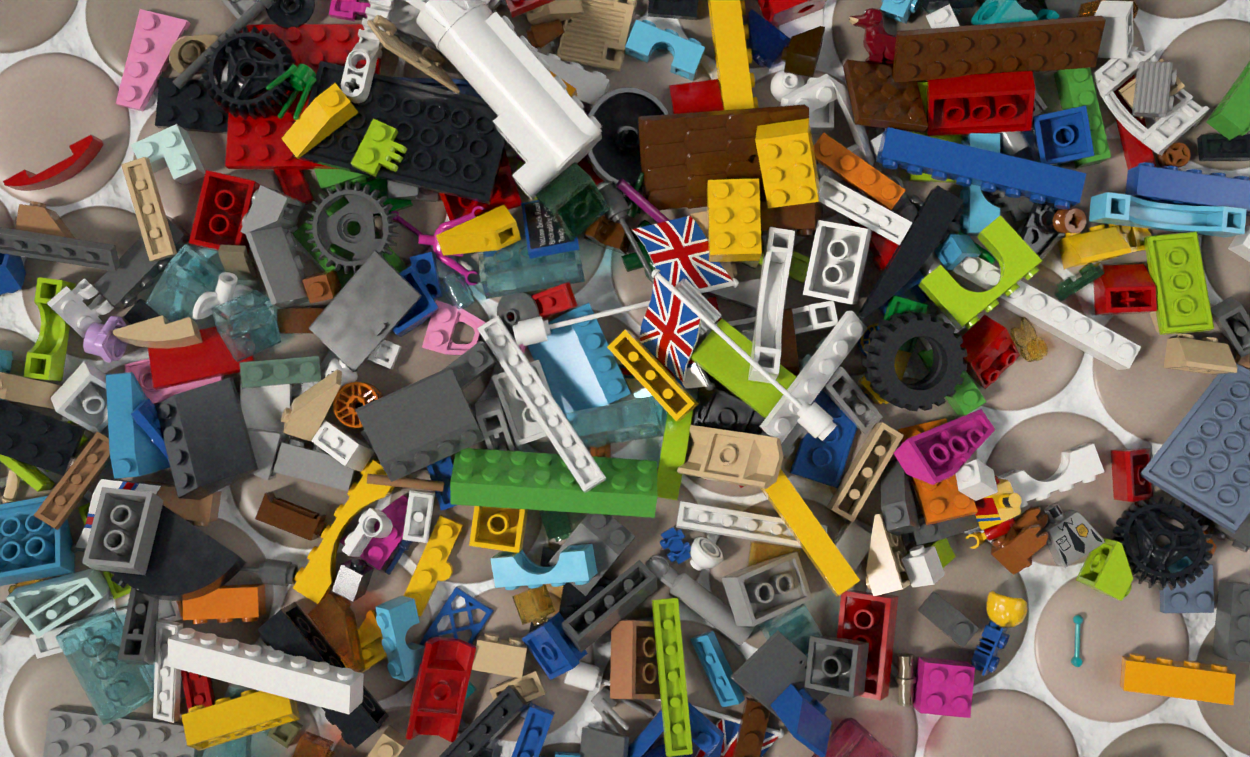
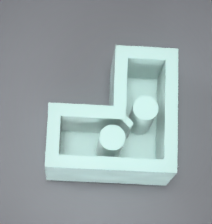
M177 124L131 144L137 159L142 157L149 158L153 173L168 166L173 179L183 185L205 176L204 167L188 132Z

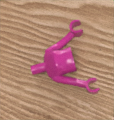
M482 206L475 207L472 213L440 224L434 236L419 234L418 243L433 245L436 258L465 277L466 283L471 286L476 285L477 282H470L468 275L479 273L475 270H467L461 264L448 257H463V254L443 255L436 235L475 218L476 209L486 210Z

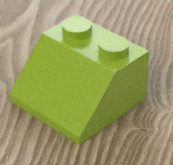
M1103 538L1105 543L1089 552L1076 581L1103 595L1122 601L1131 591L1133 575L1122 543Z

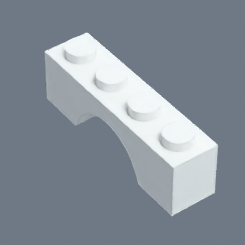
M1084 443L1063 451L1059 468L1047 479L1037 481L1031 478L1024 470L1018 469L997 477L999 479H1006L1011 483L1014 493H1018L1021 497L1022 502L1019 507L1022 508L1028 505L1027 501L1036 498V501L1051 497L1050 493L1059 490V492L1070 490L1074 488V483L1094 481L1098 479V474L1105 471L1095 445Z

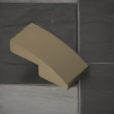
M220 245L218 253L226 272L235 274L238 280L257 281L258 277L254 260L249 259L246 246Z

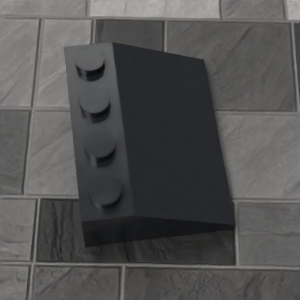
M233 378L223 379L173 395L155 405L178 498L201 500L258 470Z

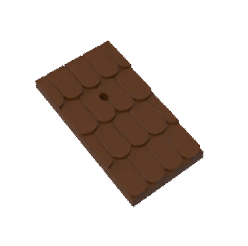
M804 104L638 117L641 172L644 173L642 181L643 197L659 211L685 207L688 209L707 207L708 180L759 179L760 201H767L755 142L757 126L809 118V107Z

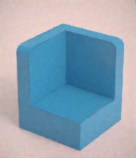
M949 234L944 243L934 250L946 270H953L965 257H978L981 254L968 235Z

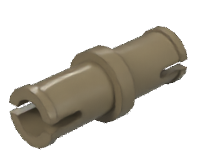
M898 653V675L895 676V682L898 683V705L909 707L914 705L913 684L916 683V677L913 676L914 657L911 653Z

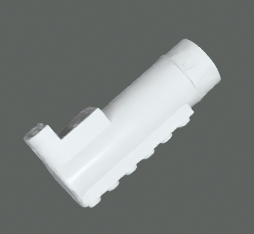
M429 0L422 8L417 17V24L434 42L438 51L442 52L498 115L493 120L498 132L526 162L512 176L531 200L538 196L554 180L575 166L602 139V130L600 129L602 126L593 115L588 117L585 114L582 102L575 95L570 97L563 80L558 75L555 77L551 75L547 62L540 55L537 58L531 50V44L523 35L517 36L514 31V25L505 15L501 18L497 12L492 13L488 5L482 2V0Z

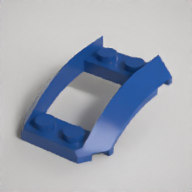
M688 702L692 742L706 753L704 757H720L724 733ZM662 708L628 746V757H641L664 731Z

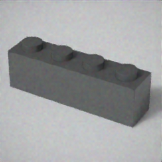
M166 215L177 254H181L190 245V235L173 218ZM141 236L121 256L119 268L116 271L108 270L93 286L113 306L125 309L137 301V295L143 289H148L155 282L154 278L160 272L167 270L171 266V260L175 256L156 262L149 261L144 240Z
M638 560L562 622L565 636L582 653L657 590L656 576Z

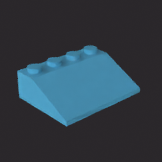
M587 303L548 323L550 325L591 315L594 312L590 304ZM597 319L551 329V335H547V341L527 345L534 361L540 360L551 394L569 422L631 394L613 353L607 348V340Z
M48 496L0 504V586L75 573V553L71 552L70 549L73 545L68 519L57 530L34 516Z

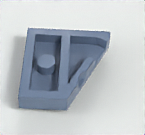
M1209 564L1205 570L1202 569V576L1196 577L1194 583L1190 584L1186 580L1187 584L1184 588H1181L1176 582V588L1171 591L1168 584H1166L1165 588L1160 591V612L1214 613L1213 564Z

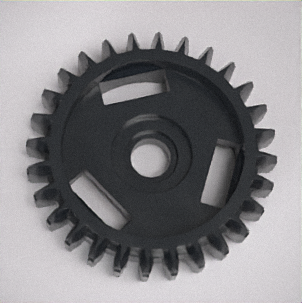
M244 26L242 33H239L235 28L233 36L225 33L226 39L224 41L216 40L219 44L217 48L210 46L213 54L205 55L209 63L202 64L203 68L207 71L201 75L206 80L203 85L208 90L209 97L225 113H231L236 118L240 115L243 119L247 120L250 114L256 120L258 113H261L265 118L267 110L276 113L274 107L276 105L283 107L284 105L281 100L283 98L289 99L287 92L294 91V87L290 84L291 76L260 97L249 99L266 91L267 85L285 73L292 64H296L291 50L281 38H278L273 32L269 34L264 28L260 32L254 26L250 32ZM255 48H266L276 54V56L270 60L255 51ZM229 62L227 83L222 84V73L225 65ZM245 66H254L252 75H242V70Z
M1151 497L1148 500V505L1144 500H1140L1138 507L1132 504L1129 507V511H1123L1121 514L1123 518H1118L1116 521L1118 526L1113 529V533L1118 536H1114L1112 540L1122 543L1133 577L1136 575L1140 577L1138 584L1148 580V588L1150 589L1155 583H1158L1160 591L1168 584L1172 591L1176 588V582L1181 588H1184L1187 584L1186 580L1190 584L1194 583L1196 577L1202 576V569L1208 568L1209 563L1207 561L1212 558L1213 554L1207 551H1210L1214 545L1207 543V541L1212 538V534L1203 533L1208 528V525H1199L1202 516L1194 518L1192 516L1193 508L1187 512L1184 510L1185 503L1177 507L1175 506V499H1172L1169 504H1165L1164 497H1161L1158 503ZM1159 515L1170 517L1181 523L1184 528L1177 527L1158 517ZM1136 533L1139 556L1136 557L1129 545L1128 534ZM1160 535L1166 536L1170 540V546L1168 548L1158 546L1156 537ZM1185 556L1192 561V564L1179 572L1171 573L1167 569Z

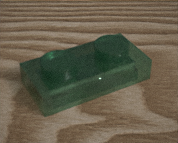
M1092 262L1086 264L1078 270L1080 274L1073 279L1067 277L1056 285L1058 288L1055 290L1054 295L1061 302L1105 274V268L1100 262L1094 265Z

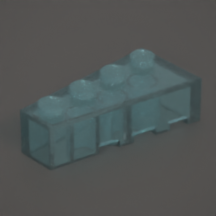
M653 396L564 414L585 447H601L608 443L664 436L659 409Z

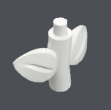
M224 272L219 275L215 292H205L198 298L193 309V318L203 319L213 314V317L216 319L215 323L217 325H224L231 317V309L254 307L259 304V299L256 293L247 285H236L238 278L235 274Z

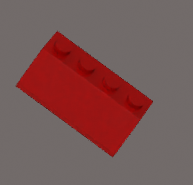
M1033 72L972 74L928 80V136L1031 131L1036 90Z
M851 590L841 594L837 638L869 643L864 694L860 695V697L879 701L888 697L898 596L889 594L873 596L872 592Z

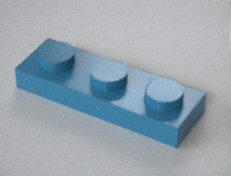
M714 631L698 634L691 638L693 647L721 707L737 705L745 700L739 685L731 679L733 672Z

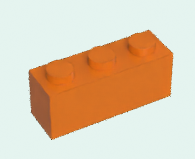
M265 584L223 585L204 596L183 600V620H192V624L207 623L208 619H217V623L232 622L233 618H242V622L257 621L258 617L266 614Z

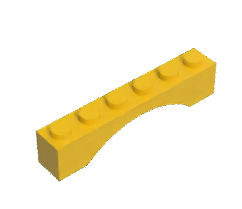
M379 459L372 460V462L368 461L363 471L360 472L363 475L359 483L355 482L349 489L347 495L350 497L345 505L342 503L334 513L336 519L332 526L328 525L322 532L320 537L323 540L319 547L314 546L307 557L310 560L305 568L301 567L294 577V580L297 582L293 589L316 604L323 602L334 586L337 577L336 559L339 541L347 526L366 506L378 499L390 496L395 486L367 484L368 474L387 475Z

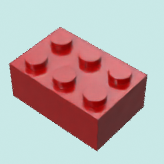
M206 170L189 243L213 251H218L220 245L246 246L247 252H249L250 245L247 236L240 231L243 227V217L252 206V196L261 184L253 180Z

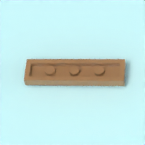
M97 431L36 511L35 517L57 530L61 527L110 462L109 438Z

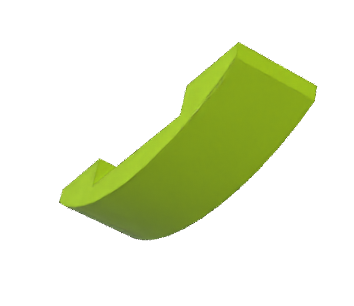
M693 410L681 421H675L667 412L657 471V497L678 500L682 474H679L677 470L679 466L685 463Z

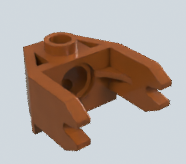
M1040 507L1026 510L1015 519V523L1007 534L997 537L991 542V555L1013 575L1026 567H1030L1032 565V555L1046 545L1048 532L1037 535L1046 526L1048 520L1047 514L1037 517L1041 511Z

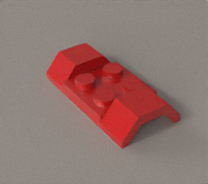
M434 637L426 641L410 708L411 714L406 732L407 740H412L418 735L440 736L449 742L456 740L476 646L454 638Z

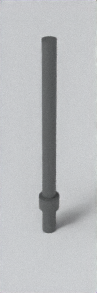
M258 0L218 39L224 41L226 39L225 33L233 36L234 28L240 33L244 26L246 27L265 8L269 9L275 2L273 0ZM215 41L210 46L217 48L219 44ZM210 46L173 81L179 89L203 68L202 64L209 62L205 55L213 54Z

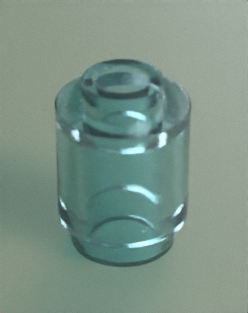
M453 272L442 279L443 284L440 287L452 307L455 306L459 311L475 301L472 297L474 294L462 274L456 275Z

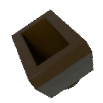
M819 26L791 37L789 47L784 46L781 61L785 62L784 72L814 77L822 48L825 27Z

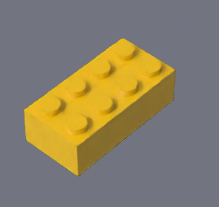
M256 689L244 691L241 693V697L232 700L231 697L218 699L215 701V705L206 708L205 705L188 709L189 713L181 715L187 746L199 751L300 720L296 700L263 691L257 692Z

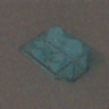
M258 290L211 308L217 331L237 362L281 343L274 307L271 304L270 298Z

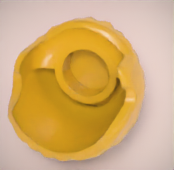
M992 590L987 596L986 610L989 618L996 625L1015 627L1025 619L1027 602L1022 598L1007 597Z

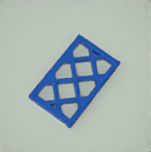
M456 586L419 644L424 646L429 638L453 633L454 639H458L457 632L471 629L472 632L468 643L473 644L494 610ZM458 594L465 599L466 607L452 610L451 603ZM479 608L486 612L481 622L474 624L471 610ZM467 611L470 625L456 628L453 614ZM449 615L452 629L438 632V623L443 616Z

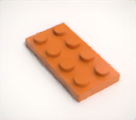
M944 418L898 429L897 431L904 435L900 444L902 445L908 438L948 423L947 419ZM956 474L934 485L911 476L926 525L970 516L978 512L974 500L958 491Z

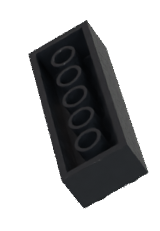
M296 602L282 608L257 629L261 633V640L274 650L284 652V654L292 656H303L308 660L316 662H327L335 667L346 668L338 653ZM364 685L363 702L350 714L321 707L325 711V717L328 722L336 725L342 732L343 740L349 745L352 744L355 749L375 733L389 717Z

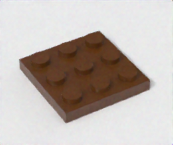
M849 59L845 61L843 70L856 125L925 132L928 128V123L917 81L894 82L892 78L893 66Z

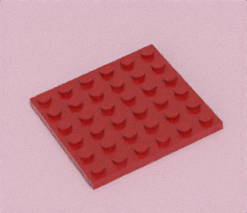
M248 24L246 26L250 32L255 26L260 32L264 28L269 34L272 32L276 34L291 50L292 56L296 61L295 66L305 64L316 74L320 61L345 66L349 53L359 43V29L364 30L362 24H303L297 28H283L277 24ZM255 48V51L270 60L276 56V54L266 48ZM381 58L377 59L374 71L376 74L381 73ZM366 60L358 61L356 68H363L366 65ZM245 66L242 70V75H252L254 66ZM311 88L310 93H309V95H308V97H307V100H306L305 105H304V107H303V109H302V112L300 113V116H301V114H302V113L306 110V108H307V105H308V101H309V98H310V94H311L312 88ZM268 90L250 98L249 100L260 97L261 95L265 94ZM288 91L287 95L290 97L293 91ZM303 91L299 92L281 119L278 118V114L283 107L279 105L274 107L276 113L267 110L266 118L261 113H258L256 120L250 114L247 120H245L240 115L236 118L231 113H228L225 167L228 169H338L296 159L292 151L281 139L296 122L293 116ZM283 98L281 100L283 105L286 103L288 99Z

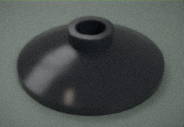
M273 0L275 3L269 9L266 8V12L270 19L278 26L297 28L311 18L315 8V0ZM296 4L295 9L289 10L290 5Z

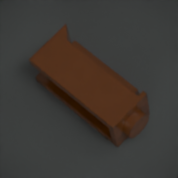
M273 491L265 493L255 517L256 520L310 541L317 539L318 536L320 537L327 525L324 522L326 515L319 516L320 513L279 497L276 498Z

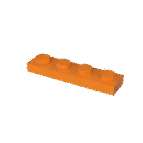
M824 132L813 146L817 162L890 211L905 192V189Z

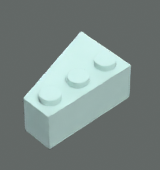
M91 568L17 587L6 599L36 637L39 638L101 599L110 588L101 573Z

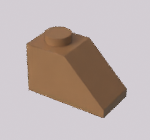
M30 201L29 205L19 204L16 230L76 239L58 214L53 210L47 209L46 204Z

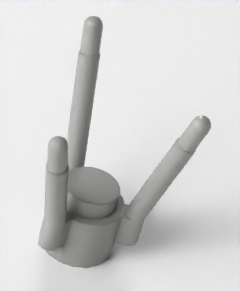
M604 686L592 698L591 702L594 704L593 708L601 715L609 729L619 734L606 713L609 712L625 730H628L629 726L614 711L613 707L617 702L614 699H610V689L608 690ZM618 699L648 717H653L652 712L630 699Z

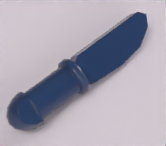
M402 540L398 544L400 548L385 570V573L391 574L404 551L410 550L409 547L413 541Z

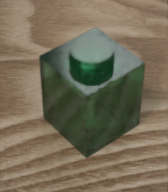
M539 511L548 540L555 538L556 542L562 541L569 537V533L573 532L574 529L568 512Z

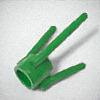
M292 64L285 73L266 86L267 90H271L291 76L290 84L295 89L278 114L280 119L288 111L299 92L303 91L293 116L294 120H298L310 90L317 81L315 78L316 73L305 64H299L298 66Z

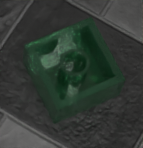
M575 162L535 195L555 225L571 241L610 209L592 178Z

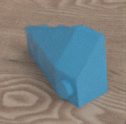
M133 372L107 374L109 451L114 479L139 477L170 468L167 457L152 442L148 434L136 423L131 415L133 410L142 401L147 399Z

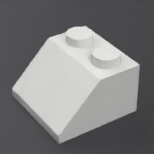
M84 361L54 393L51 401L57 413L96 434L97 431L101 433L108 425L106 374Z

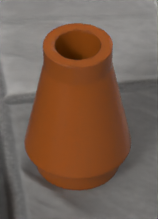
M560 19L531 25V28L526 30L531 45L542 49L559 35L565 33Z

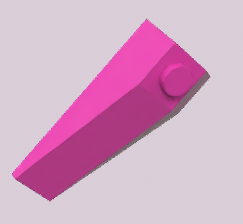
M982 409L908 438L894 452V455L907 475L934 485L952 477L995 431V428Z

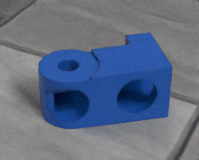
M428 252L410 257L412 267L432 298L443 297L435 253Z

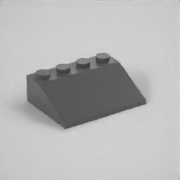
M451 367L355 409L373 449L391 482L485 440L476 417Z

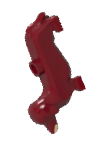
M869 8L862 15L849 16V22L852 25L865 29L863 46L869 54L865 62L878 64L883 61L886 64L894 65L896 36L890 35L885 31L882 12L875 8Z

